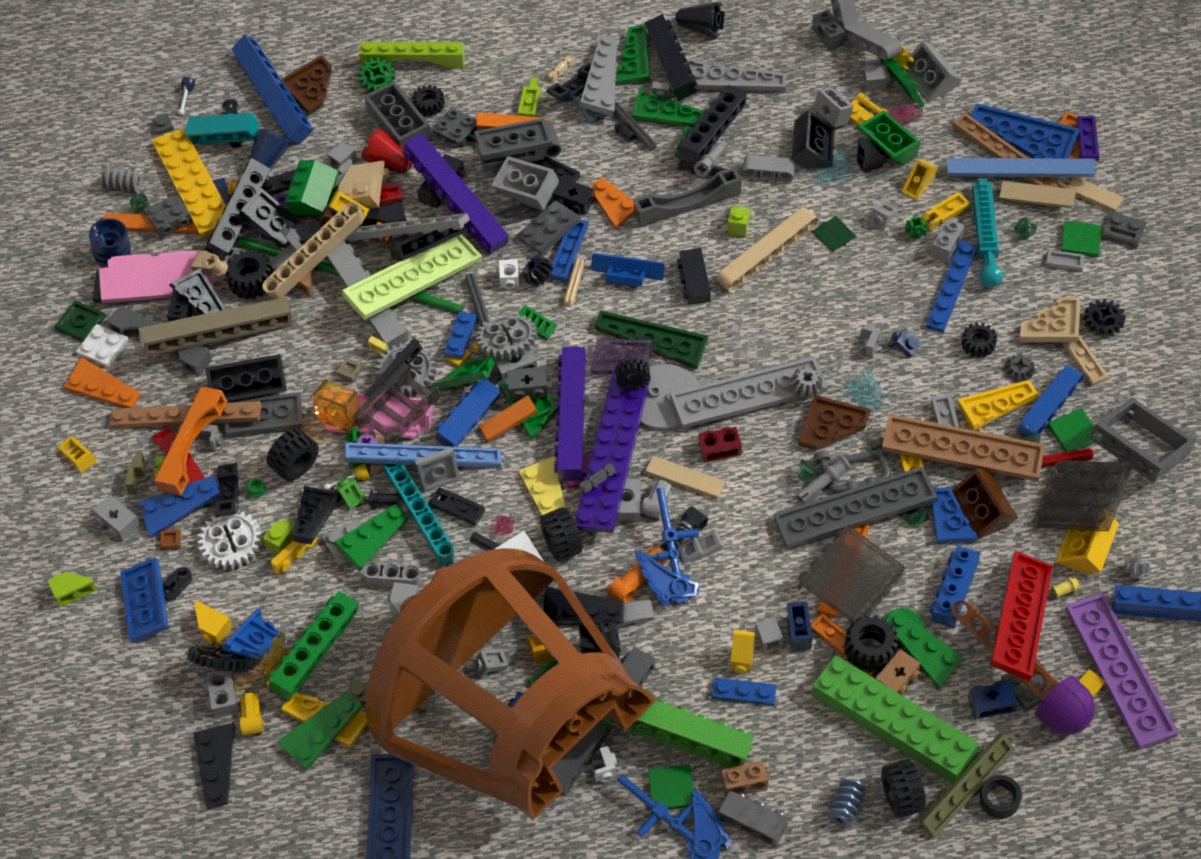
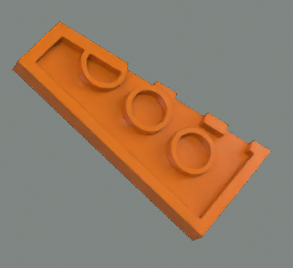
M82 357L64 385L65 390L123 408H134L141 396L139 391Z

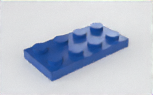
M154 557L121 571L129 640L132 643H136L169 629L159 560Z

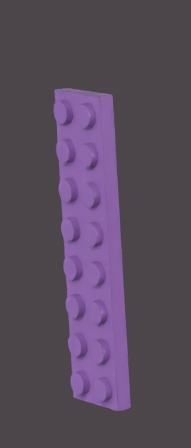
M1104 593L1066 605L1065 610L1100 677L1105 681V686L1138 749L1177 737L1179 732Z

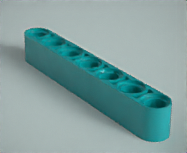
M383 464L385 475L396 493H398L399 498L437 561L443 566L451 565L455 560L453 545L403 464Z

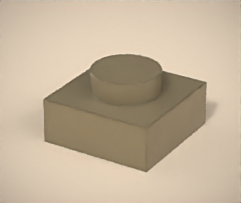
M345 358L336 373L338 377L354 383L363 366L358 362Z

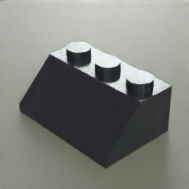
M810 110L805 112L794 121L791 159L804 168L832 167L835 128Z

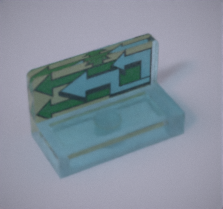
M870 368L862 369L861 378L847 383L857 405L871 410L883 407L884 395Z

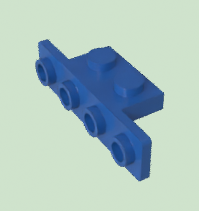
M593 253L591 270L605 272V281L613 284L623 283L637 287L642 286L645 278L662 281L664 279L665 263Z

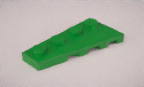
M896 608L886 622L893 624L892 629L896 628L898 643L904 646L909 652L908 655L921 663L920 666L923 673L929 676L935 683L934 685L940 689L962 661L963 657Z
M347 691L282 737L277 743L308 770L364 705Z

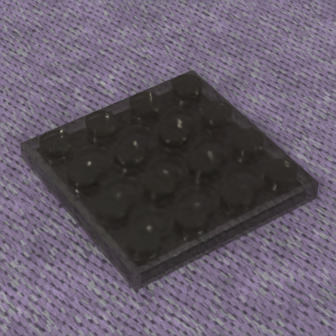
M1058 461L1054 464L1032 522L1034 527L1109 532L1132 466L1130 463Z

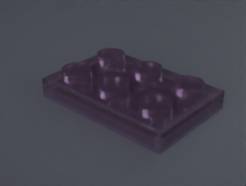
M597 339L590 368L591 373L612 375L618 362H623L625 358L629 360V357H633V359L639 357V360L644 359L649 365L653 347L652 340Z

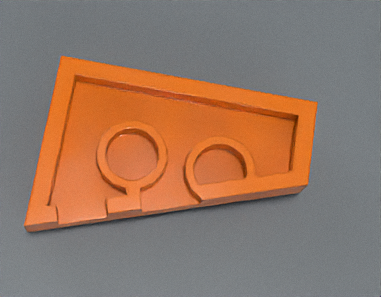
M603 177L590 186V188L595 189V200L601 206L607 218L610 219L615 230L634 215L633 199Z

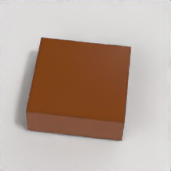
M180 529L160 531V550L180 549Z

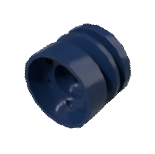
M106 218L92 225L89 230V240L92 246L93 257L99 265L108 267V260L112 257L131 255L128 231L124 223L117 219Z

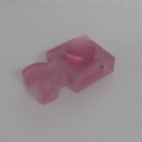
M914 103L909 108L906 105L890 109L889 115L899 124L904 125L913 122V117H921L923 110L916 111L919 104Z

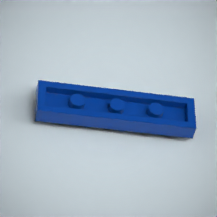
M581 220L564 235L552 263L553 271L549 278L567 281L588 230V221Z

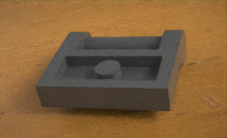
M1111 211L1101 238H1110L1130 244L1133 248L1137 249L1147 222Z

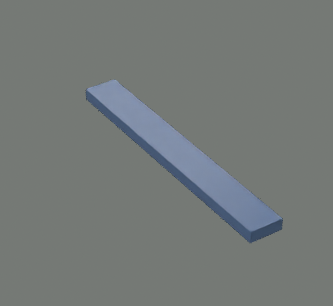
M948 158L947 177L1095 178V159Z
M345 442L344 462L416 465L415 460L450 447ZM452 447L457 466L501 468V449Z

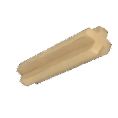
M576 259L563 300L566 306L574 304L585 266L583 259Z

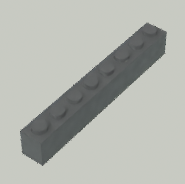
M636 647L631 652H627L622 660V665L633 681L641 687L656 667L655 658ZM599 721L552 767L564 790L561 793L562 795L566 796L613 729V725Z

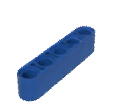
M1066 365L1022 419L1017 432L1035 441L1036 439L1034 438L1037 435L1039 436L1045 429V424L1051 421L1057 414L1055 413L1057 409L1060 410L1067 401L1065 399L1068 396L1070 397L1076 390V385L1082 382L1084 374Z

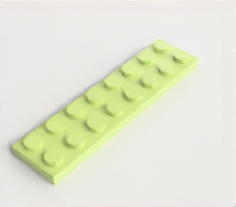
M461 234L400 261L342 290V296L365 320L481 261L482 255Z

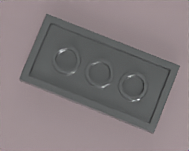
M300 392L227 402L260 401L262 405L260 421L225 423L227 437L303 428Z

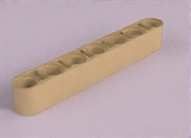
M351 202L345 205L264 281L263 289L271 300L282 298L364 221V214L357 203Z
M805 207L800 208L722 269L716 277V282L727 291L732 292V289L743 284L747 277L750 278L759 271L760 267L763 268L772 261L771 259L774 256L777 257L781 254L784 248L795 243L798 237H802L809 232L812 226L815 227L819 220L818 217Z

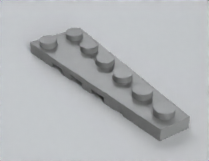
M600 35L579 107L613 116L615 110L617 39Z
M687 59L688 62L685 63V65L689 64L692 70L690 76L694 75L698 84L695 86L696 90H725L728 85H731L743 91H786V73L752 68L742 70L738 69L737 66H731L730 68L722 67L718 63L708 65L704 64V61Z

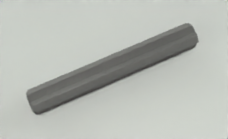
M615 102L614 114L622 122L627 123V127L636 134L639 141L649 151L655 150L657 143L618 102Z
M473 273L467 274L465 276L480 326L483 327V322L489 323V317L475 275Z

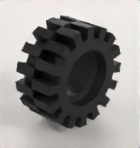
M428 84V87L423 85L422 89L418 87L417 91L415 90L414 95H412L413 105L420 114H423V116L429 114L430 117L432 113L437 115V111L441 112L442 108L444 109V94L440 88L437 89L435 85L432 88L430 84ZM427 98L435 99L433 102L430 103L422 102L424 99Z
M976 322L974 326L970 324L969 328L966 327L963 331L962 348L963 350L966 349L965 352L967 354L971 352L970 356L974 357V354L977 355V358H980L981 355H983V358L987 357V354L991 355L992 351L995 350L997 333H995L994 328L990 330V325L985 327V323L979 325ZM976 336L983 337L986 343L977 344L972 341V338Z
M629 357V360L625 358L623 362L619 361L618 365L615 366L616 384L619 385V388H623V390L627 391L629 388L630 391H633L636 388V391L640 390L639 387L643 389L645 385L648 386L651 380L648 362H645L644 359L639 360V357L635 359Z

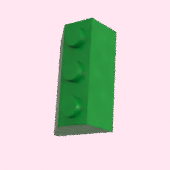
M885 111L880 112L857 127L889 156L902 164H906L918 156L921 141Z
M299 160L285 200L290 212L294 216L323 215V210L329 205L339 172L317 160Z

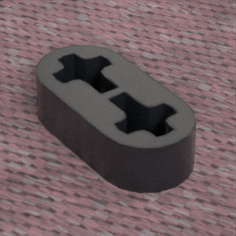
M180 567L176 569L163 583L166 601L175 600L191 583L193 577L188 568ZM186 574L187 578H179L180 575L184 576ZM167 589H168V590L173 589V592H172V593H170V592L166 593V590H167Z

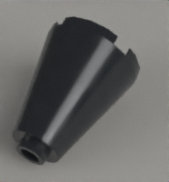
M712 2L680 8L675 14V21L679 26L718 37L720 36L718 30H723L725 13L721 11L720 6L723 7L721 2Z

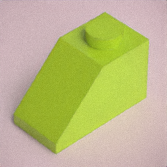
M734 205L731 208L728 220V235L746 237L752 213L751 207Z
M287 518L275 522L263 537L266 549L278 555L292 542L295 521Z
M69 572L57 574L47 580L60 607L97 591L92 578Z

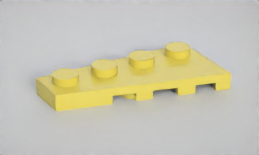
M554 456L519 470V474L541 515L565 507L560 481H558V473H554Z

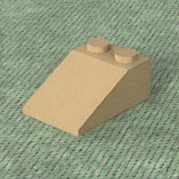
M384 161L350 165L339 184L338 191L368 209L379 208Z

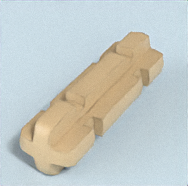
M567 55L547 74V79L555 82L558 79L557 76L560 77L568 69V66L570 67L574 63L573 58Z

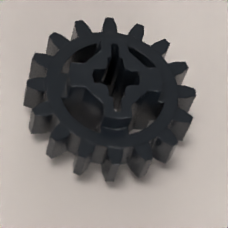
M1097 299L1095 304L1090 302L1089 307H1086L1083 320H1085V326H1090V332L1095 330V335L1102 333L1103 337H1105L1106 333H1109L1110 336H1113L1114 331L1119 333L1120 329L1124 327L1126 315H1123L1124 309H1119L1120 304L1113 305V300L1109 303L1106 299H1103V302Z

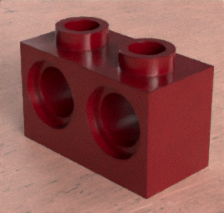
M725 427L720 430L705 431L698 434V444L703 462L742 455V445L737 427Z

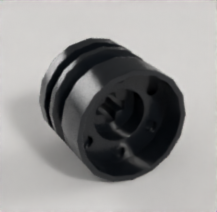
M608 622V632H605L603 623H600L599 631L619 659L621 648L614 622ZM585 625L578 626L582 654L603 653Z

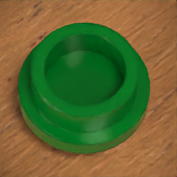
M257 478L250 480L247 485V493L255 498L264 495L266 484Z

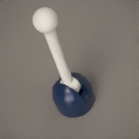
M184 77L181 80V88L184 91L181 108L178 110L180 116L185 114L184 106L188 91H192L195 87V80L190 77Z

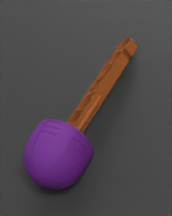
M965 600L956 601L952 606L953 615L962 624H966L967 628L993 651L994 643H990L987 637L990 632L996 633L997 627L983 614L976 613L978 610L970 602ZM960 604H964L967 607V613L963 616L958 613V606ZM975 618H980L982 621V627L978 630L972 624ZM1035 660L1033 676L1030 681L1015 676L1042 701L1035 712V716L1052 731L1064 735L1076 734L1083 731L1091 723L1095 713L1093 696L1073 675L1059 683ZM1036 674L1041 675L1043 678L1041 686H1036L1033 682Z

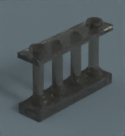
M403 362L353 415L354 422L361 429L364 425L369 424L386 437L384 439L385 444H398L401 441V437L429 407L438 402L440 398L439 389L434 385L429 391L411 378L410 366ZM407 383L424 396L418 404L398 391L403 384ZM395 397L411 409V411L403 418L386 405L390 398ZM378 411H382L396 421L398 425L390 431L376 421L373 416Z

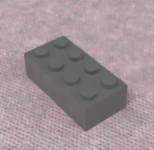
M395 81L364 96L368 113L379 127L403 150L406 141L423 133L428 141L432 139L429 123Z

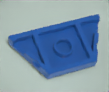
M257 608L227 640L222 649L265 662L282 643L284 636L275 629L270 620L264 621L260 616L262 611Z

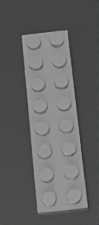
M815 356L673 392L670 393V399L681 427L684 429L799 399L801 394H795L794 389H791L790 386L791 375L797 368L801 369L804 365L806 369L812 366L813 371L819 369V375H822ZM824 377L822 381L823 387L819 390V393L826 392L828 389Z

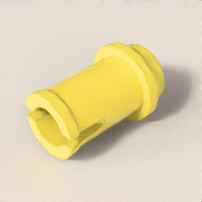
M1071 577L1065 582L1052 586V591L1056 598L1070 592L1076 593L1080 589L1077 579Z

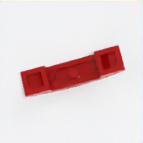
M167 427L151 437L167 456L176 435ZM188 452L186 468L189 478L187 484H190L205 477Z

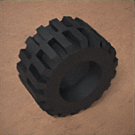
M251 249L246 252L240 251L239 254L235 253L232 259L229 258L228 269L225 273L232 293L234 295L237 294L239 298L244 296V299H249V297L256 299L257 295L260 297L264 296L263 283L273 273L269 258L265 257L264 253H259L257 250L252 252ZM248 272H256L251 276H243Z
M290 429L286 433L284 432L272 444L268 451L267 464L284 480L293 481L301 477L312 467L317 459L319 446L301 429Z
M565 507L540 516V526L551 554L558 562L582 553L583 546L578 528L573 517Z
M865 615L864 618L860 616L856 622L854 620L851 622L846 632L844 652L847 654L848 661H852L853 666H860L862 671L864 669H868V672H873V669L881 671L882 666L885 668L895 656L898 644L896 628L892 629L893 624L891 622H886V618L882 617V619H879L878 615H874V617ZM866 638L875 639L882 646L868 648L861 643V640Z
M905 759L883 766L881 771L882 785L892 812L898 818H903L925 811L926 795L919 772L912 761Z

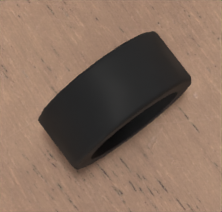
M995 775L988 778L980 791L982 809L994 818L1004 819L1011 817L1017 812L1022 800V791L1019 784L1006 775ZM996 786L1009 789L1013 794L1012 804L1007 807H998L992 804L988 799L989 790Z

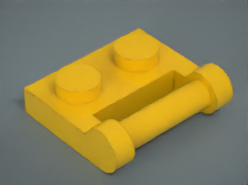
M859 93L856 99L850 103L854 107L849 120L858 126L874 116L861 107V103L876 114L882 111L889 113V111L884 108L881 109L868 100L866 95Z

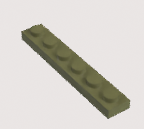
M999 733L919 819V823L930 837L935 838L983 786L984 782L1015 751V748L1004 734Z

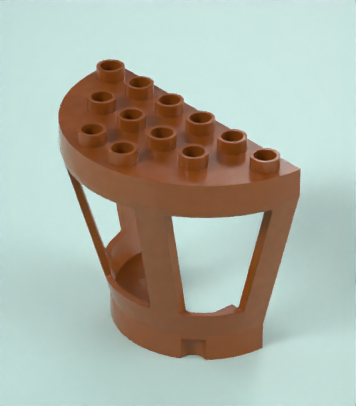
M501 548L475 554L449 568H440L433 575L431 582L417 595H412L405 599L400 608V615L384 638L371 669L366 692V717L374 741L387 753L511 804L533 821L564 791L552 767L606 715L626 731L656 701L647 690L633 681L565 579L555 569L534 554L524 550ZM555 581L603 653H579L534 601V598ZM518 615L559 664L536 680L520 697L514 707H509L457 670ZM436 691L497 734L491 752L489 773L398 737L394 734L393 729L422 703V700H426Z

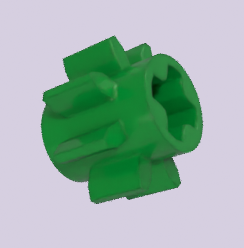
M913 216L911 220H906L905 233H909L910 238L920 239L922 235L926 236L928 223H924L922 217Z

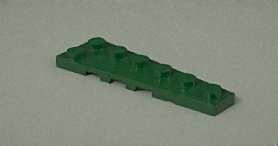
M600 310L595 323V329L694 369H698L708 342L707 335Z

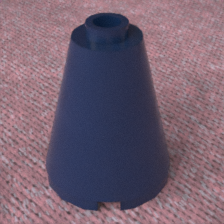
M260 128L255 134L250 159L258 161L271 170L288 150V141L278 133L274 132L272 135L267 133L268 129Z

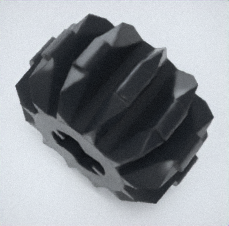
M537 255L527 262V265L523 268L522 275L529 285L538 287L540 284L543 285L549 276L552 275V263L546 257Z

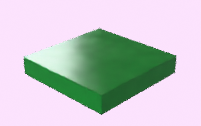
M1064 221L1061 251L1099 257L1102 225Z
M1082 408L1049 421L1047 424L1065 452L1080 450L1095 443L1089 439L1095 426Z
M690 765L648 769L651 798L656 803L661 801L669 810L687 808L691 804L694 788Z

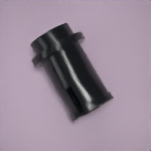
M619 121L615 125V132L623 136L628 143L636 138V134L627 127L626 122Z

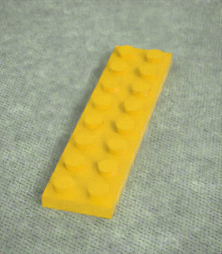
M185 128L151 139L181 201L189 211L197 232L203 238L212 234L226 205L192 141L188 140L184 135Z

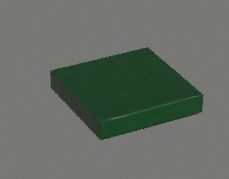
M75 300L54 328L56 331L84 342L96 324L100 325L106 313Z

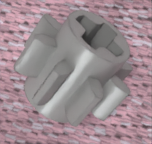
M1130 556V561L1124 562V571L1129 573L1130 578L1142 579L1145 578V573H1150V563L1145 562V557Z

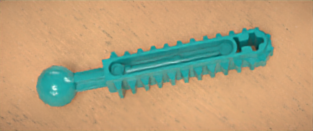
M984 178L977 179V182L972 183L979 258H984L985 264L979 277L984 286L994 288L1001 284L1003 272L995 262V258H998L999 245L992 182H987V179Z

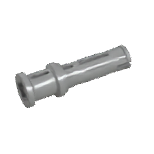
M717 142L709 153L703 155L700 161L695 164L694 171L698 176L705 177L714 168L715 161L726 149L722 142L720 144Z
M842 455L840 460L832 466H827L825 473L797 494L806 503L807 500L833 480L838 481L841 475L848 470L851 471L853 467Z

